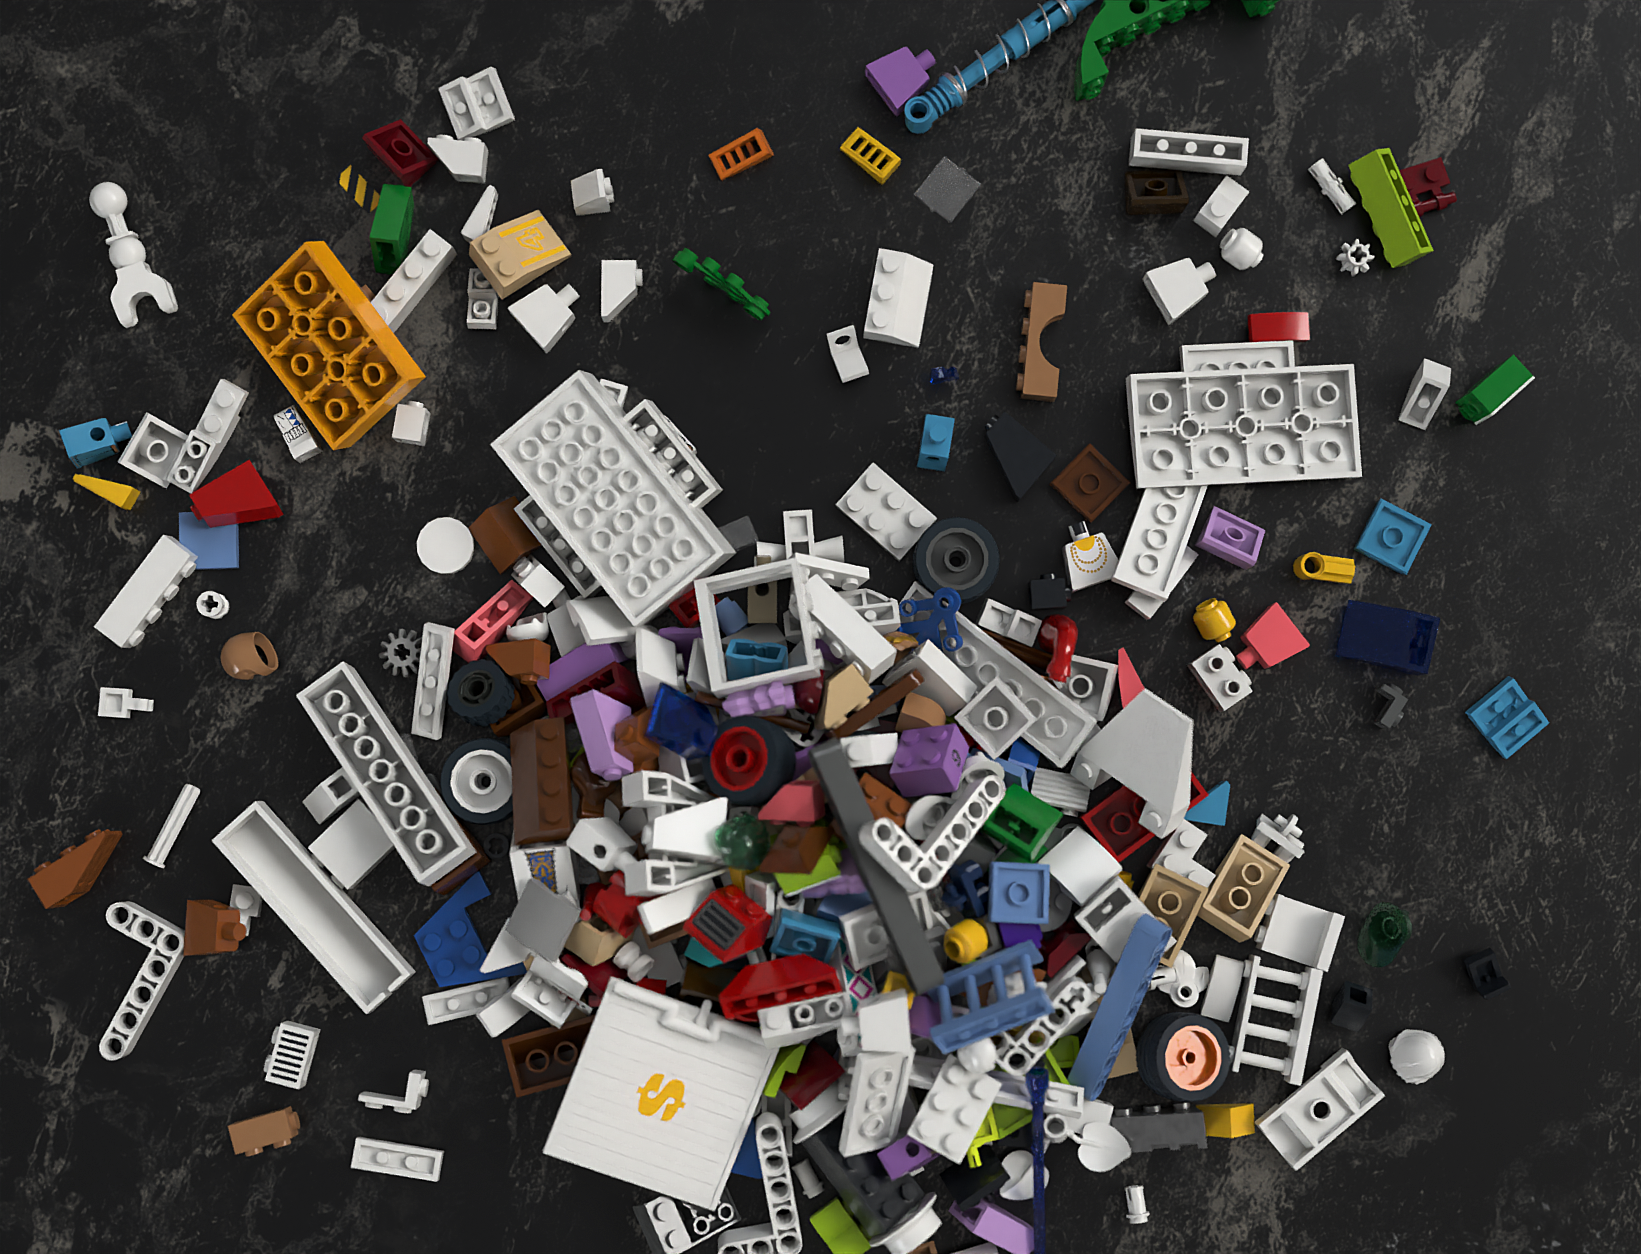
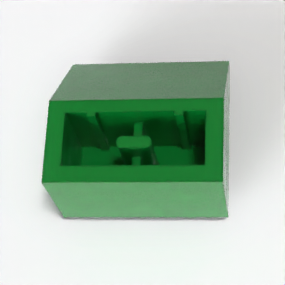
M1013 783L1005 790L1003 798L981 825L983 833L1032 863L1063 817V813Z

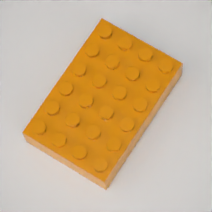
M324 241L305 242L232 314L332 450L351 447L426 377Z

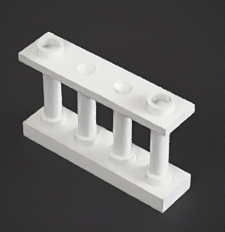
M1249 954V959L1244 960L1245 965L1242 977H1245L1232 1046L1228 1045L1230 1048L1229 1069L1238 1072L1240 1063L1277 1070L1281 1071V1074L1284 1075L1285 1081L1301 1086L1323 970L1306 966L1305 972L1296 974L1259 966L1261 957ZM1257 977L1297 985L1298 989H1301L1299 1001L1296 1000L1293 1003L1254 994ZM1251 1005L1292 1014L1295 1018L1294 1028L1285 1031L1248 1023ZM1248 1034L1287 1043V1046H1290L1288 1058L1285 1057L1281 1060L1242 1051L1245 1035Z

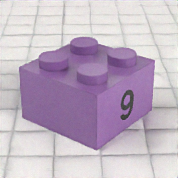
M956 724L903 730L889 774L903 797L957 791L969 746Z

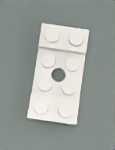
M1341 1048L1320 1066L1322 1069L1279 1105L1275 1104L1254 1122L1287 1163L1296 1171L1385 1096L1369 1080L1355 1063L1352 1055L1344 1048ZM1325 1102L1328 1106V1112L1324 1117L1317 1118L1314 1115L1313 1108L1316 1103Z

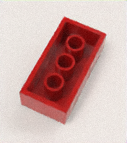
M1192 772L1190 804L1187 811L1209 795ZM1121 784L1089 808L1086 813L1077 817L1091 837L1103 846L1118 863L1155 836L1153 832L1138 823L1147 800L1124 784Z

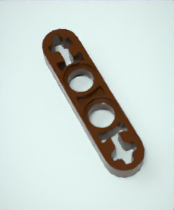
M917 668L910 670L870 698V702L857 712L854 710L846 715L847 720L834 730H826L825 736L828 740L848 737L916 689L925 679Z

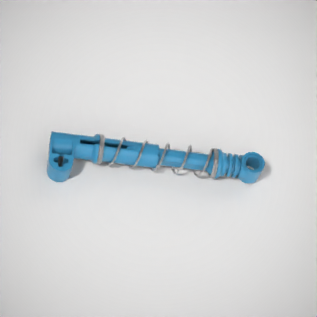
M1048 0L1042 6L1038 3L1039 8L1022 21L1017 19L1018 24L1000 37L996 34V38L1000 43L982 56L975 50L978 59L964 70L960 71L957 66H954L957 72L956 76L945 72V74L939 77L938 83L930 89V92L927 91L924 95L909 99L904 108L907 128L916 134L928 131L932 123L938 119V116H942L944 112H947L954 106L960 107L966 103L967 91L973 86L981 89L986 88L990 73L994 70L1006 73L1009 69L1010 58L1017 60L1019 57H1027L1031 48L1039 42H1048L1051 33L1061 26H1069L1076 20L1077 14L1095 0ZM1007 61V68L1005 70L997 69ZM986 77V84L984 86L976 85ZM915 112H923L924 114H926L924 117L919 119L914 118L912 116Z

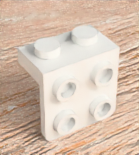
M537 953L530 969L518 984L511 997L560 1029L575 1008L577 1002L573 999L570 1001L567 999V995L563 993L561 995L547 985L548 980L579 1000L588 982L582 973L575 969H568L560 963L559 959L556 962H552Z

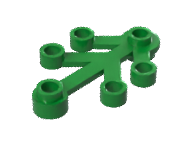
M684 248L682 251H678L672 261L687 273L691 274L694 268L705 275L703 279L708 284L728 292L727 295L735 302L743 304V309L754 318L762 321L765 316L768 317L771 313L767 309L769 304L757 295L751 297L742 288L745 282L740 277L730 273L725 279L718 272L721 266L710 257H706L700 265L696 262L698 256L689 249Z

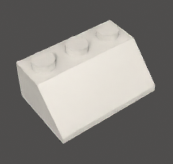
M879 248L863 338L919 348L933 264L908 253Z

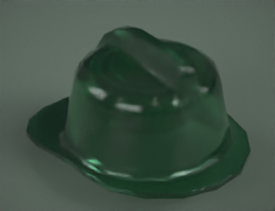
M1381 902L1373 907L1357 939L1360 956L1368 965L1372 967H1385L1396 958L1401 947L1409 940L1413 929L1409 912L1405 909L1400 910L1390 902Z

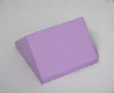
M1214 506L1195 546L1247 570L1253 567L1257 561L1265 530Z

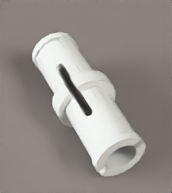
M1323 158L1308 169L1323 189L1321 190L1323 195L1327 194L1340 214H1343L1356 204L1341 184L1343 182L1341 178L1335 176Z

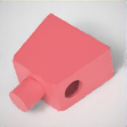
M1276 602L1268 606L1241 635L1240 638L1247 648L1236 655V659L1244 669H1248L1257 661L1266 669L1306 649L1310 644Z

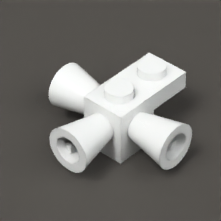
M812 510L783 511L786 545L757 541V555H770L771 563L786 560L795 552L844 563L842 536L814 543ZM793 577L791 578L789 596H791V592L795 590Z

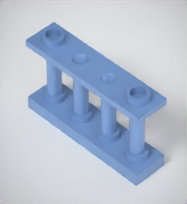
M1031 940L943 974L945 983L927 991L935 1003L939 1002L942 1024L930 1028L932 1040L943 1054L1054 1012L1053 1004L1041 986L1036 987L1032 965L1042 962L1043 958ZM1020 970L1025 992L1008 998L1004 976ZM993 981L997 1003L981 1009L977 986ZM966 991L969 1014L953 1019L950 997Z

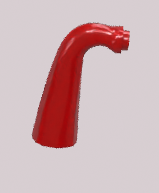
M1052 614L1042 620L1037 638L1040 648L1053 654L1046 671L1049 673L1048 679L1066 683L1067 678L1071 676V661L1078 639V628L1069 617L1061 614Z

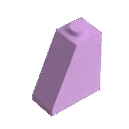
M594 689L572 697V709L591 772L604 777L608 781H616L621 779L622 776L632 773L633 762L614 751L615 725L631 715V707Z
M985 1198L981 1199L978 1205L964 1212L961 1211L955 1200L949 1209V1212L971 1232L1013 1254H1030L1035 1249L1037 1240L1041 1235L1028 1223L1001 1207L992 1204Z

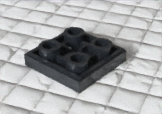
M983 1144L977 1148L982 1165H976L973 1155L975 1167L970 1168L966 1155L960 1164L955 1163L939 1174L962 1212L978 1205L981 1199L991 1192L1001 1189L1005 1182L1011 1179L990 1145Z

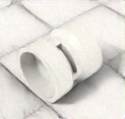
M634 941L625 944L613 960L620 969L628 970L627 975L634 982L644 978L655 962L648 954L642 955L640 946Z

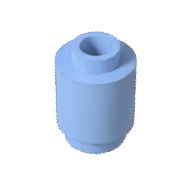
M726 597L715 605L718 626L726 636L748 628L750 624L748 623V616L735 600L731 601Z

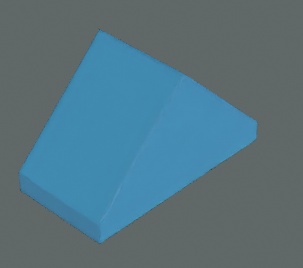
M1221 781L1207 791L1209 795L1188 810L1184 819L1225 826L1230 791L1228 781Z

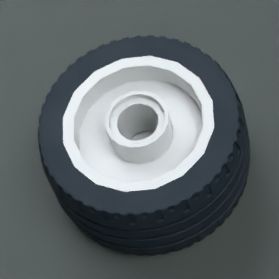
M490 738L473 739L463 743L449 755L442 768L440 786L447 806L456 816L466 822L477 825L497 824L513 816L511 746L509 744ZM485 776L491 778V785L489 787L482 785V779Z

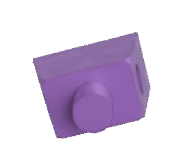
M903 47L866 65L865 75L897 117L904 111L909 99L919 96L929 84V76L925 71L936 64V61L927 49L914 57L907 47Z
M908 1135L878 1153L892 1180L920 1169L941 1155Z

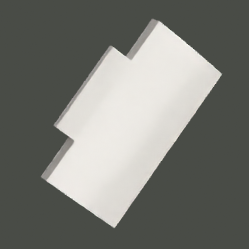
M1293 341L1182 345L1179 347L1181 372L1130 374L1126 377L1130 436L1137 489L1362 477L1354 364L1295 367Z

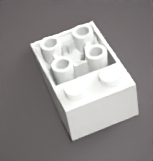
M1118 875L1074 913L1076 920L1117 964L1138 919L1145 913L1157 919ZM1172 935L1164 952L1177 942Z

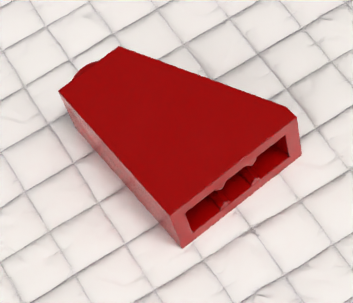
M250 460L189 494L194 502L190 509L198 521L204 519L210 528L278 518L284 515Z

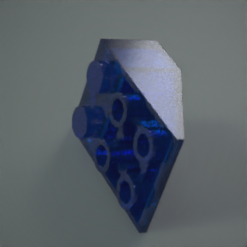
M1348 600L1336 655L1418 676L1428 674L1440 618L1405 609Z

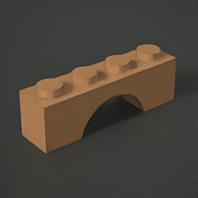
M1033 282L1031 290H1026L1024 307H1029L1028 318H1023L1021 335H1026L1025 346H1020L1019 362L1023 363V373H1018L1016 390L1021 391L1020 399L1054 402L1057 398L1059 369L1051 365L1044 358L1040 350L1039 338L1041 331L1047 325L1061 320L1064 316L1067 285Z

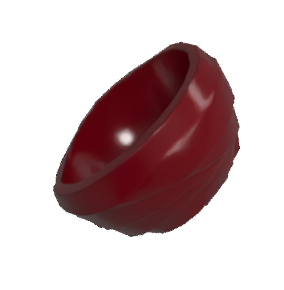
M820 669V677L797 681L792 685L794 702L807 714L814 715L818 711L824 681V670Z

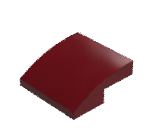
M812 1041L806 1046L796 1074L785 1071L779 1090L786 1095L794 1106L802 1111L846 1071L827 1051L815 1041Z

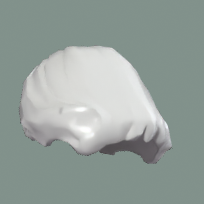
M1407 1029L1390 1040V1062L1393 1069L1397 1071V1075L1401 1076V1079L1405 1080L1406 1083H1415L1416 1085L1424 1083L1429 1078H1432L1444 1064V1049L1434 1034L1423 1030Z

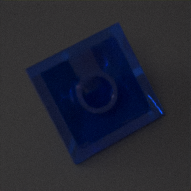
M664 682L659 683L644 736L687 760L711 756L718 727L708 707L694 702V699Z

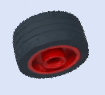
M736 716L723 721L711 732L703 749L702 771L705 781L708 783L707 785L717 796L727 798V801L747 807L766 805L784 785L793 781L797 757L793 742L790 740L791 738L776 724L758 717Z

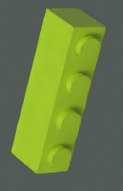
M1390 148L1376 149L1349 164L1352 182L1359 189L1362 196V205L1371 217L1373 231L1380 238L1384 247V256L1392 268L1407 265L1434 251Z

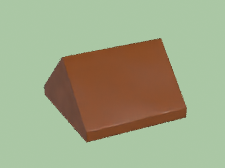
M515 496L487 508L468 528L500 575L512 568L521 558L528 557L542 547V544L514 510L520 504Z

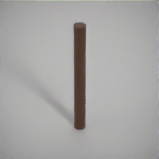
M697 691L694 702L723 710V702L727 699H718L715 695ZM784 715L754 716L770 721L777 726L804 734L808 733L810 726L808 722Z

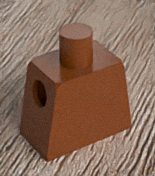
M187 900L183 955H213L236 951L238 949V942L245 938L247 932L246 926L240 923L239 909L214 900Z

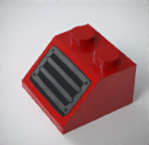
M732 883L713 891L684 923L683 929L724 963L763 946L773 917Z

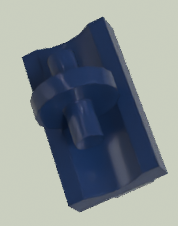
M969 860L960 866L953 862L947 870L951 883L946 885L947 891L942 895L943 904L946 907H954L956 911H961L962 909L973 910L975 916L979 918L985 914L982 905L988 901L989 888L986 884L982 882L975 886L973 884V881L983 874L981 867L973 860Z

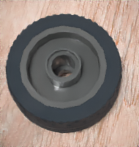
M946 518L932 524L919 538L913 553V570L917 581L933 595L937 590L944 587L954 589L960 595L961 604L971 602L982 596L993 584L999 570L1000 557L994 538L981 524L967 518ZM958 557L961 561L960 566H952L950 559ZM943 597L942 600L949 604L948 600Z

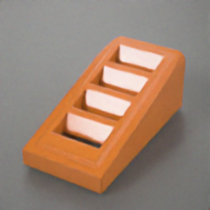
M756 128L709 154V157L720 179L724 180L770 158L774 154L763 132ZM755 140L757 141L758 146L761 150L758 153L756 152L752 144V142ZM746 145L751 155L749 158H746L741 148ZM734 150L736 151L741 161L738 164H736L731 154V152ZM723 155L726 156L731 166L727 170L720 158Z

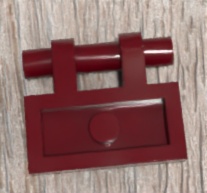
M1441 157L1399 170L1419 217L1423 216L1424 212L1433 209L1437 211L1445 209L1447 205L1457 201L1454 192L1444 194L1441 191V188L1450 184ZM1429 192L1431 199L1422 202L1418 200V195Z

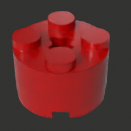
M619 870L608 880L612 883L608 890H600L594 900L592 910L623 938H627L639 924L645 925L637 906L660 898L662 894L651 897L626 895L625 873Z

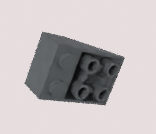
M726 1184L715 1211L660 1192L632 1206L652 1254H680L741 1220Z

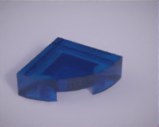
M953 366L949 369L944 367L932 368L930 372L931 384L959 379L957 368Z

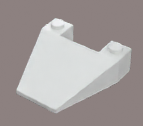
M1144 689L1077 753L1070 774L1092 790L1111 777H1114L1147 800L1138 823L1162 839L1182 824L1190 804L1193 720L1149 690Z
M639 771L622 777L623 806L647 808L648 823L656 817L718 799L668 773ZM728 803L724 834L728 833L730 809L736 808ZM649 853V860L625 865L626 895L651 897L671 892L728 872V864L719 865L716 864V861L711 862Z

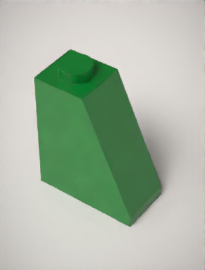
M383 184L369 236L375 272L393 275L407 258L414 210L412 187Z

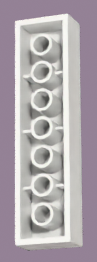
M343 661L296 695L418 883L426 886L432 885L476 853V850L355 668Z

